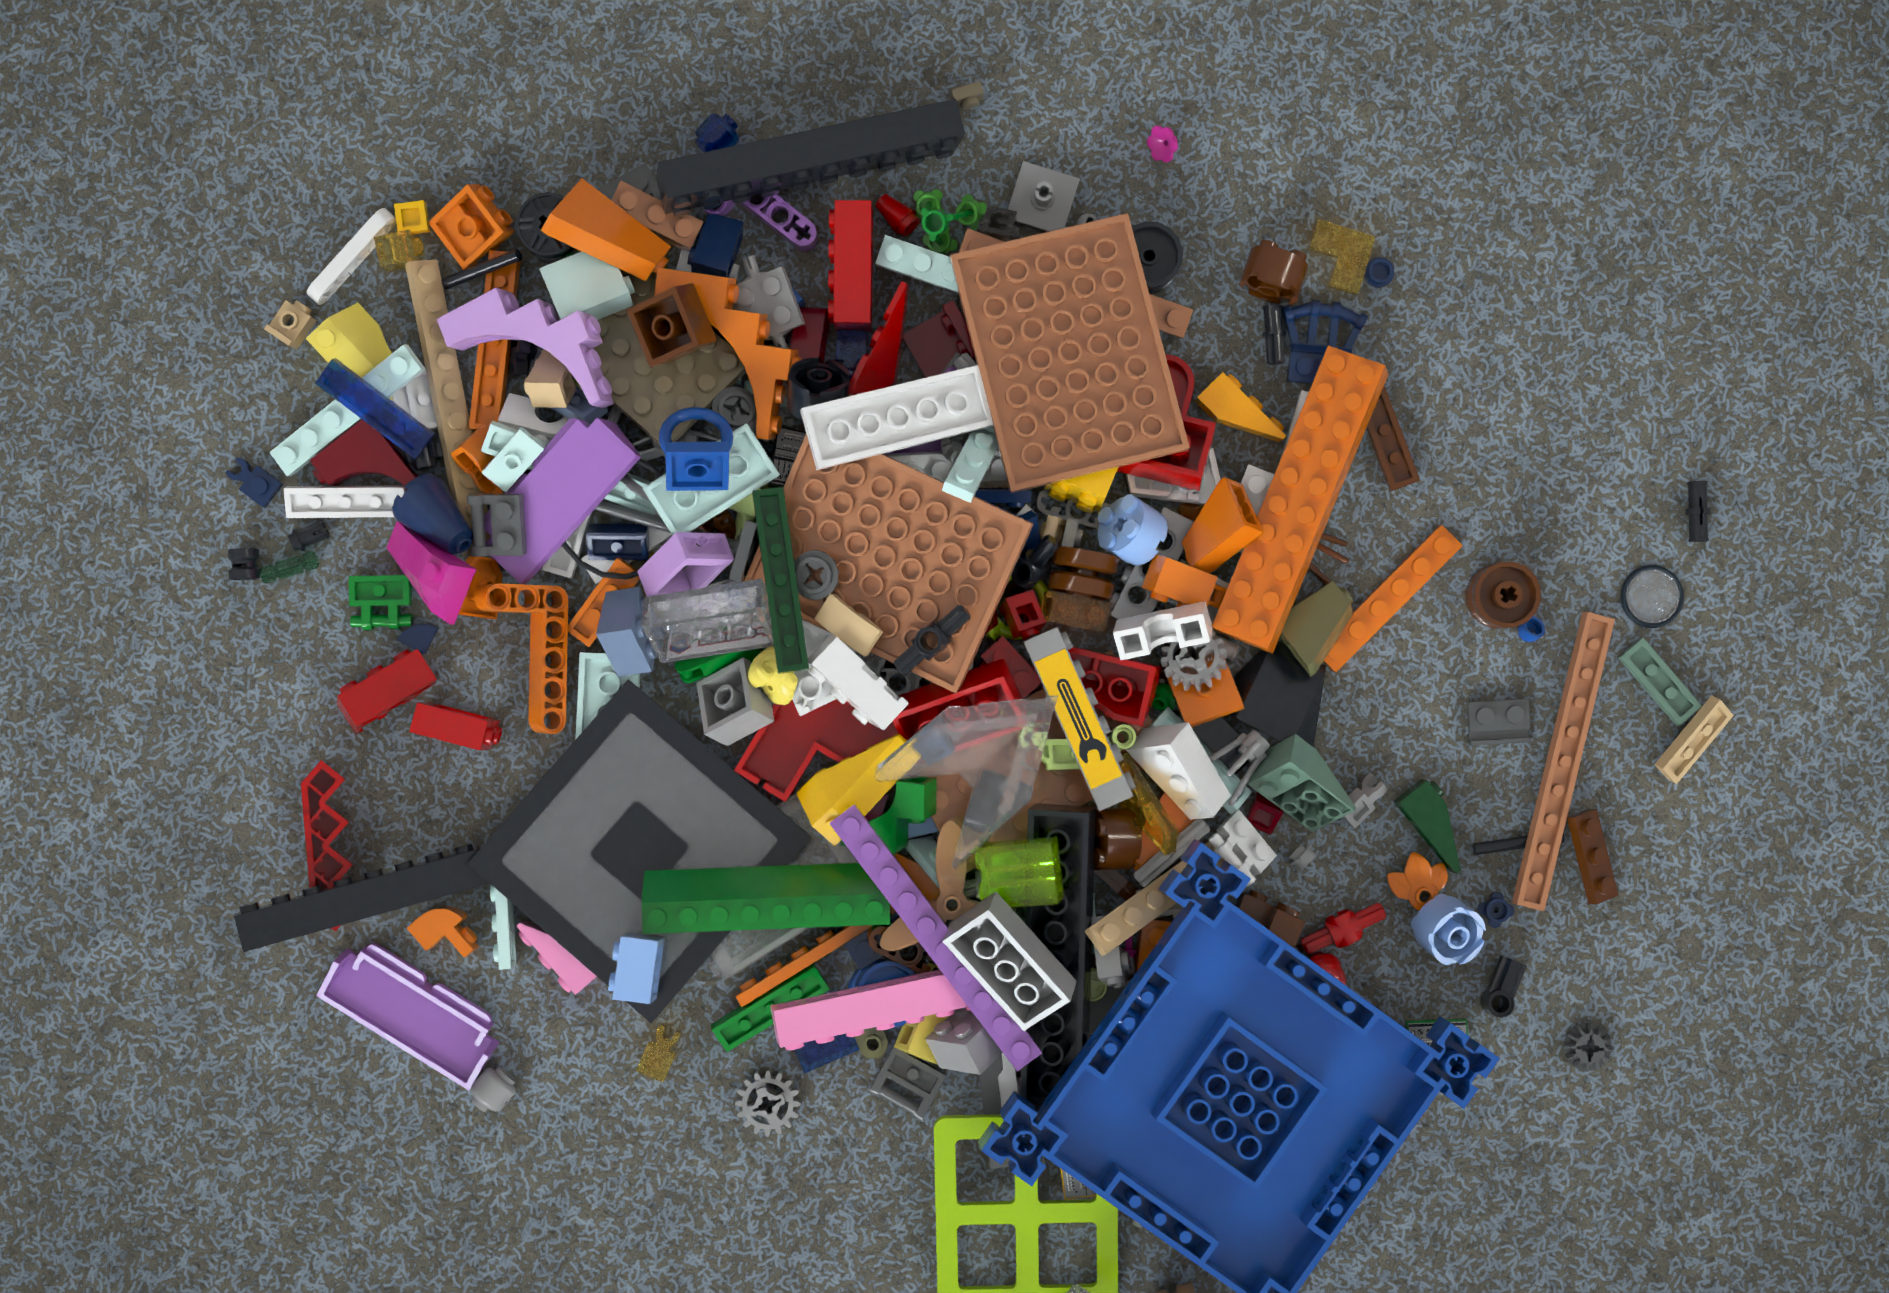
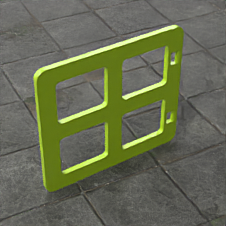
M1001 1114L943 1115L936 1119L934 1123L937 1293H1066L1084 1290L1090 1293H1118V1208L1098 1194L1093 1199L1041 1200L1038 1198V1179L1033 1186H1030L1016 1175L1015 1197L1011 1201L960 1202L956 1196V1142L965 1139H980L992 1121L1001 1126L1004 1120ZM1043 1223H1094L1096 1225V1281L1091 1284H1041L1039 1282V1226ZM961 1225H1014L1016 1239V1282L1013 1285L961 1286L958 1282V1227Z

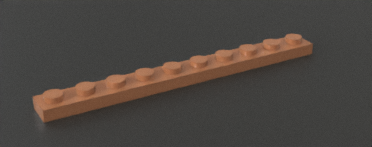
M1582 612L1512 899L1513 904L1540 911L1545 910L1615 619L1592 612Z

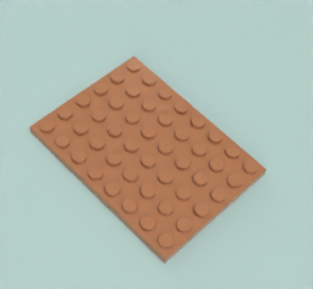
M1128 213L950 255L1010 493L1189 450L1187 435Z
M806 434L783 487L794 562L801 554L813 550L825 552L835 559L837 569L840 571L838 574L839 584L832 591V594L838 595L857 613L864 614L883 631L870 652L892 663L913 645L911 639L916 636L920 629L929 625L934 619L940 621L957 605L964 606L970 613L971 618L952 635L953 641L948 644L944 651L939 652L930 661L924 659L910 671L957 693L966 678L1034 523L974 496L970 503L942 491L943 481L885 454L816 470ZM759 545L741 590L767 602ZM810 567L812 576L809 577L810 579L807 583L814 580L822 583L820 574L825 568L815 570ZM799 594L802 619L828 631L814 619L828 596L812 600ZM929 632L926 637L927 644L932 648H936L938 637L935 633Z

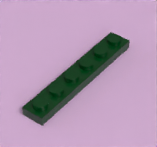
M783 487L752 491L777 673L809 670L784 489Z

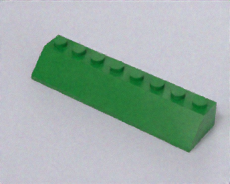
M859 862L644 871L642 934L891 924L890 903Z

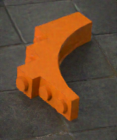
M658 268L654 296L674 286L694 284L710 324L732 345L745 367L753 389L757 413L756 438L765 440L776 439V434L780 433L782 426V417L778 416L780 404H783L786 395V387L783 385V380L788 381L792 365L801 360V357H798L799 350L764 345V340L768 339L770 333V322L767 321L768 314L733 309V303L736 304L739 297V286L736 285L735 278Z

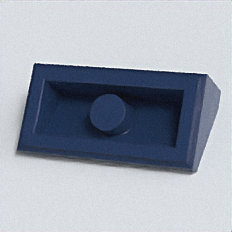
M604 523L588 525L586 531L588 560H616L618 557L623 560L649 559V526L642 524Z

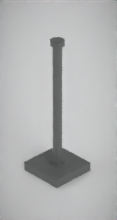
M604 500L594 509L670 533L661 517ZM756 519L745 520L741 538H738V540L726 537L731 552H734L735 556L729 576L730 580L740 583L744 582L759 547ZM697 528L691 531L692 533H710Z

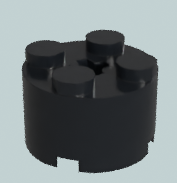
M806 358L794 363L788 376V411L796 418L803 420L800 412L801 408L849 397L850 374L844 365L830 359L828 364L818 363L819 358Z

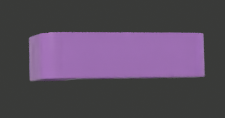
M777 194L765 197L764 201L758 205L750 203V199L739 203L796 249L807 252L817 245L818 234L815 225ZM732 200L724 201L720 208L715 210L708 209L704 210L707 216L708 213L726 216L736 203H733ZM779 211H785L789 216L784 223H776L773 221L774 214ZM794 224L802 233L809 230L810 239L803 238L799 241V235L793 229Z

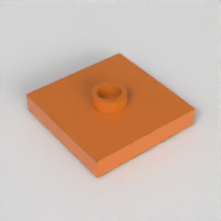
M1213 660L1208 662V668L1212 665ZM1228 665L1226 669H1219L1222 676L1220 680L1214 677L1211 678L1212 687L1202 683L1200 691L1196 690L1195 685H1190V688L1186 691L1184 690L1183 682L1175 686L1172 682L1173 676L1167 678L1184 723L1189 722L1191 727H1195L1244 709Z

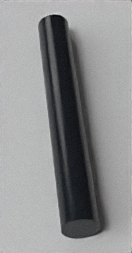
M515 249L444 277L441 280L442 285L445 289H450L522 260V254L518 249Z
M1564 833L1562 836L1561 843L1565 842ZM1528 836L1473 843L1474 855L1523 849L1526 846Z

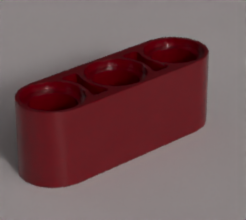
M799 306L805 325L793 329L790 349L799 350L798 357H801V360L819 358L818 363H824L830 326L828 308Z

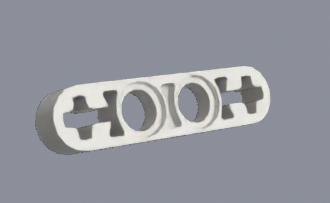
M381 208L373 214L307 289V295L318 305L324 304L395 226L396 217L386 208Z

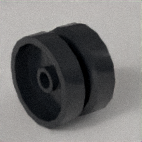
M1145 221L1133 225L1132 230L1148 291L1152 295L1163 291L1173 282L1182 264L1183 248L1179 237L1171 228L1159 222ZM1144 254H1148L1149 259L1154 260L1150 262L1146 261L1143 256Z

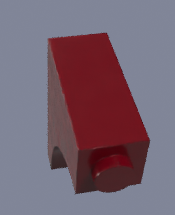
M368 416L364 417L309 460L315 467L312 472L322 484L327 483L332 486H338L350 478L366 474L390 476L404 486L418 477L410 464H406L405 458L377 422Z

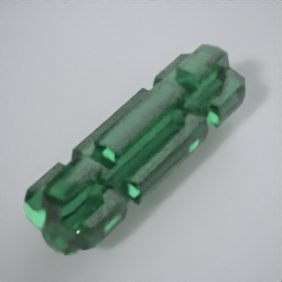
M311 551L302 554L303 557L301 558L300 556H295L276 562V566L272 564L260 568V577L263 583L269 584L277 581L276 578L278 577L281 580L304 573V569L307 571L317 569L319 567L317 554Z

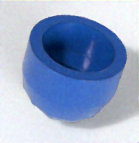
M1535 616L1528 622L1518 626V635L1525 642L1537 641L1545 633L1543 622Z

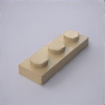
M1711 695L1654 765L1669 781L1677 785L1734 715L1720 699Z

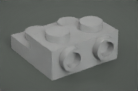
M1103 916L1091 917V924L1093 925ZM1120 945L1104 956H1101L1094 946L1098 979L1108 987H1112L1114 991L1124 990L1132 979V975L1136 973L1134 957H1130L1129 953Z

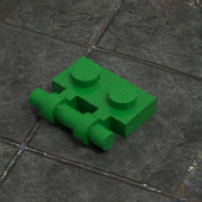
M406 575L349 576V606L361 607V615H354L350 618L352 628L362 627L363 630H374L375 627H389L391 630L401 629V626L413 625L412 614L400 613V606L412 605V584ZM373 606H388V615H374Z

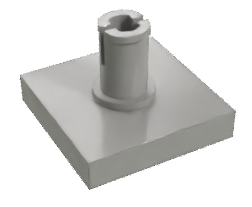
M1023 161L1005 220L1043 232L1065 228L1080 178Z

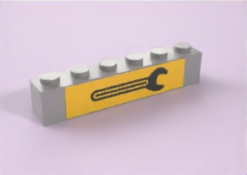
M1058 627L1024 641L1025 647L1099 811L1133 797L1131 790L1136 788L1129 771L1123 773L1118 762L1124 759L1117 744L1110 745L1106 734L1111 732L1104 715L1098 717L1093 706L1098 704L1092 688L1085 689L1080 679L1086 675L1079 659L1075 661L1071 659L1068 650L1072 649L1073 646L1066 631L1060 633Z

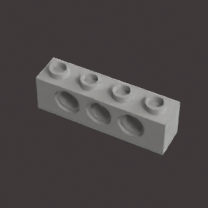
M1163 507L1159 513L1166 518L1168 526L1167 536L1170 539V546L1167 550H1161L1156 547V550L1159 551L1156 555L1178 561L1184 549L1181 542L1194 522ZM1127 565L1120 579L1124 585L1120 593H1113V598L1107 605V608L1111 610L1109 617L1118 620L1153 612L1158 600L1150 598L1151 592L1142 589L1146 577L1142 572V565H1133V567ZM1132 587H1138L1144 593V599L1140 604H1134L1128 598V592Z

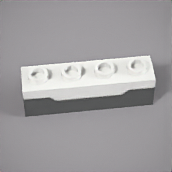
M1002 1053L979 1075L984 1114H1000L1001 1108L1014 1091L1020 1095L1021 1077H1016L1014 1066ZM989 1157L990 1169L1009 1167L1008 1162L1010 1159L1006 1158L1002 1165Z

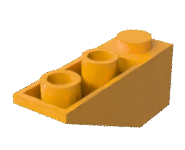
M1222 372L1194 400L1216 423L1276 442H1280L1286 437L1282 432L1284 430L1283 425L1273 416L1269 419L1261 411L1263 409L1262 404L1252 395L1247 397L1240 390L1242 387L1241 383L1231 374L1226 376Z

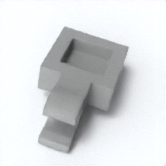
M1371 773L1363 779L1362 790L1357 787L1348 795L1356 809L1343 818L1354 829L1376 808L1373 803L1387 792V787L1383 782H1379L1376 787L1372 788L1376 784L1377 779Z

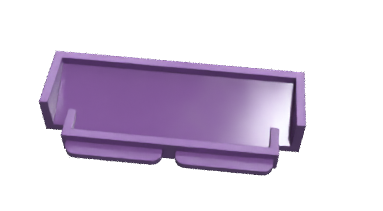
M598 417L591 425L580 419H569L533 461V470L529 474L523 473L508 491L504 493L523 494L527 554L524 556L492 557L520 584L526 585L642 457L616 423ZM490 509L484 517L485 531L491 536L486 544H493Z
M377 943L366 945L359 955L349 948L342 952L334 960L316 996L457 1084L470 1090L472 1083L479 1077L500 1043L487 1035L494 1024L491 1021V1015L445 985L436 983L433 986L426 981L427 977L424 972Z

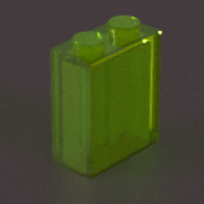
M1057 837L985 842L978 847V851L975 853V864L977 870H981L982 882L979 883V896L981 900L986 899L994 892H997L1010 907L1059 904L1064 899Z

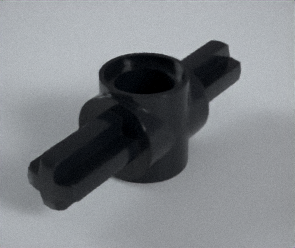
M1050 534L1045 535L1035 549L1028 550L1022 558H1018L1011 574L1013 579L1004 590V599L1024 593L1027 589H1033L1039 581L1049 577L1051 572L1049 559L1058 549L1059 541L1056 537H1052Z
M957 605L940 621L934 619L929 625L920 629L916 636L911 639L913 645L894 661L896 669L903 675H907L924 659L930 661L939 652L944 651L948 644L953 641L952 635L970 620L971 616L968 610L962 605ZM929 632L935 633L938 637L936 648H932L927 644L926 637Z

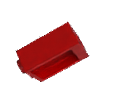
M417 702L409 730L411 733L479 751L493 749L494 744H499L502 736V728L499 727L500 720L433 702Z

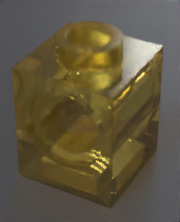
M410 230L374 237L380 267L387 272L406 268L405 264L407 262L421 260V255L425 254L421 238L416 237Z

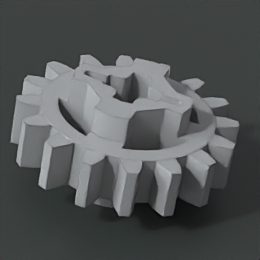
M1214 630L1212 631L1210 642L1181 648V652L1177 656L1175 654L1180 648L1179 642H1168L1169 647H1162V655L1165 657L1161 658L1162 667H1166L1164 670L1165 676L1167 678L1173 676V685L1177 686L1180 682H1183L1184 690L1188 691L1190 685H1195L1196 690L1200 691L1202 683L1212 687L1211 678L1214 677L1219 680L1222 678L1219 669L1227 668L1226 661L1223 660L1227 658L1226 649H1221L1224 646L1222 638L1215 640ZM1213 660L1212 665L1208 668V662Z
M770 1068L767 1069L765 1076H762L759 1071H755V1080L753 1081L747 1077L744 1080L747 1088L739 1087L737 1091L739 1095L743 1096V1098L736 1099L735 1101L736 1106L742 1107L737 1116L738 1118H747L743 1125L745 1128L751 1124L755 1126L754 1134H757L760 1129H764L766 1137H769L771 1129H775L779 1135L782 1133L783 1124L788 1128L792 1126L793 1123L790 1117L798 1118L799 1112L794 1107L801 1106V1100L794 1098V1096L800 1090L799 1087L791 1089L790 1085L793 1081L791 1077L786 1081L782 1079L783 1071H779L777 1076H772ZM768 1083L775 1084L782 1089L779 1091L773 1089ZM756 1088L758 1097L749 1103V1095ZM766 1096L768 1100H776L772 1109L768 1105H761ZM788 1102V1110L781 1117L779 1107ZM760 1115L767 1118V1121H762L755 1116Z

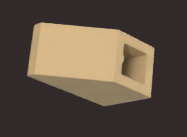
M543 349L539 358L536 359L529 376L525 379V393L529 395L532 407L567 408L576 391L572 374L563 363L550 352Z

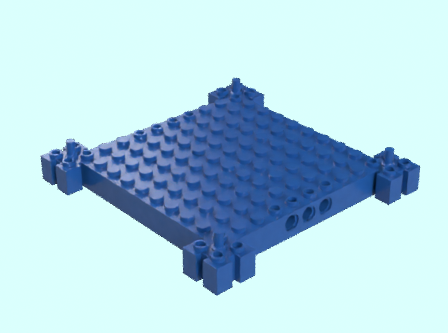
M1194 839L1180 858L1187 863L1181 874L1172 869L1159 887L1160 891L1183 908L1038 1111L1032 1103L1014 1091L1000 1110L1004 1120L1001 1126L992 1121L979 1139L978 1144L983 1153L1000 1165H1002L1006 1158L1010 1159L1008 1164L1011 1172L1030 1186H1033L1046 1168L1042 1157L1044 1156L1236 1293H1299L1298 1290L1439 1091L1465 1109L1478 1090L1477 1087L1471 1084L1477 1074L1486 1079L1500 1058L1441 1016L1438 1017L1426 1034V1037L1432 1040L1430 1046L1226 900L1229 894L1237 899L1251 878L1225 860L1218 867L1216 864L1221 856Z

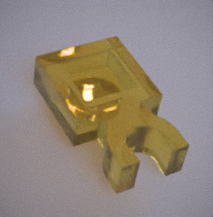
M661 1023L656 1032V1044L650 1041L647 1043L636 1071L664 1083L677 1054L671 1051L670 1048L679 1040L682 1032L676 1030L672 1039H666L663 1036L666 1025Z

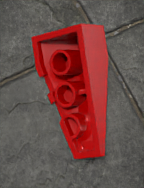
M901 281L884 314L883 320L885 322L883 326L880 325L871 338L870 348L872 349L870 353L862 356L850 380V394L857 395L895 385L899 369L909 284Z

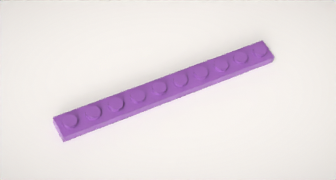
M855 804L829 823L1017 1072L1042 1054V1050L1027 1030L1023 1031L942 942L948 926Z

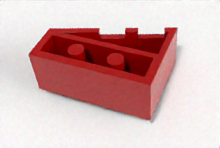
M408 649L393 657L394 663L385 668L379 665L366 673L368 678L358 684L353 680L339 689L341 693L337 695V706L356 735L364 731L362 727L377 718L381 720L387 716L389 711L401 704H406L436 684L437 678L418 649L411 653Z

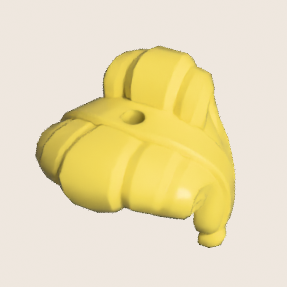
M774 646L768 647L759 653L752 661L748 670V680L751 686L754 688L761 687L764 694L774 704L786 705L793 699L798 683L797 676L793 672L777 673Z

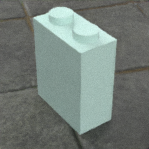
M579 252L539 268L560 319L576 311H581L594 316L598 320L634 306L630 294L635 293L629 276L622 277L618 268L589 254Z

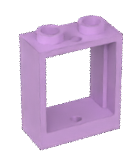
M676 532L637 572L647 597L695 598L734 560V557L723 533Z

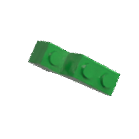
M907 775L896 781L895 798L890 809L886 813L868 821L893 855H896L898 851L908 846V823L921 824L936 814L937 778ZM841 840L840 846H846L844 842Z

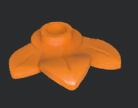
M1412 852L1409 855L1404 873L1392 872L1387 874L1389 887L1395 896L1409 900L1412 907L1419 911L1427 902L1439 894L1438 892L1446 885L1448 879L1444 863L1430 866L1426 858L1416 852ZM1422 891H1427L1429 894V898L1425 902H1421L1419 899Z

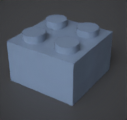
M640 586L606 592L596 635L617 676L652 672L654 660L658 657L657 645L659 637L662 636V625L652 612L650 599L645 598Z

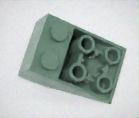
M1297 734L1268 748L1264 752L1267 755L1266 758L1258 765L1248 781L1249 786L1311 832L1354 812L1356 809L1319 752Z

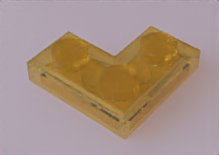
M1317 220L1308 250L1336 258L1328 285L1329 288L1356 296L1359 294L1376 236L1324 220Z

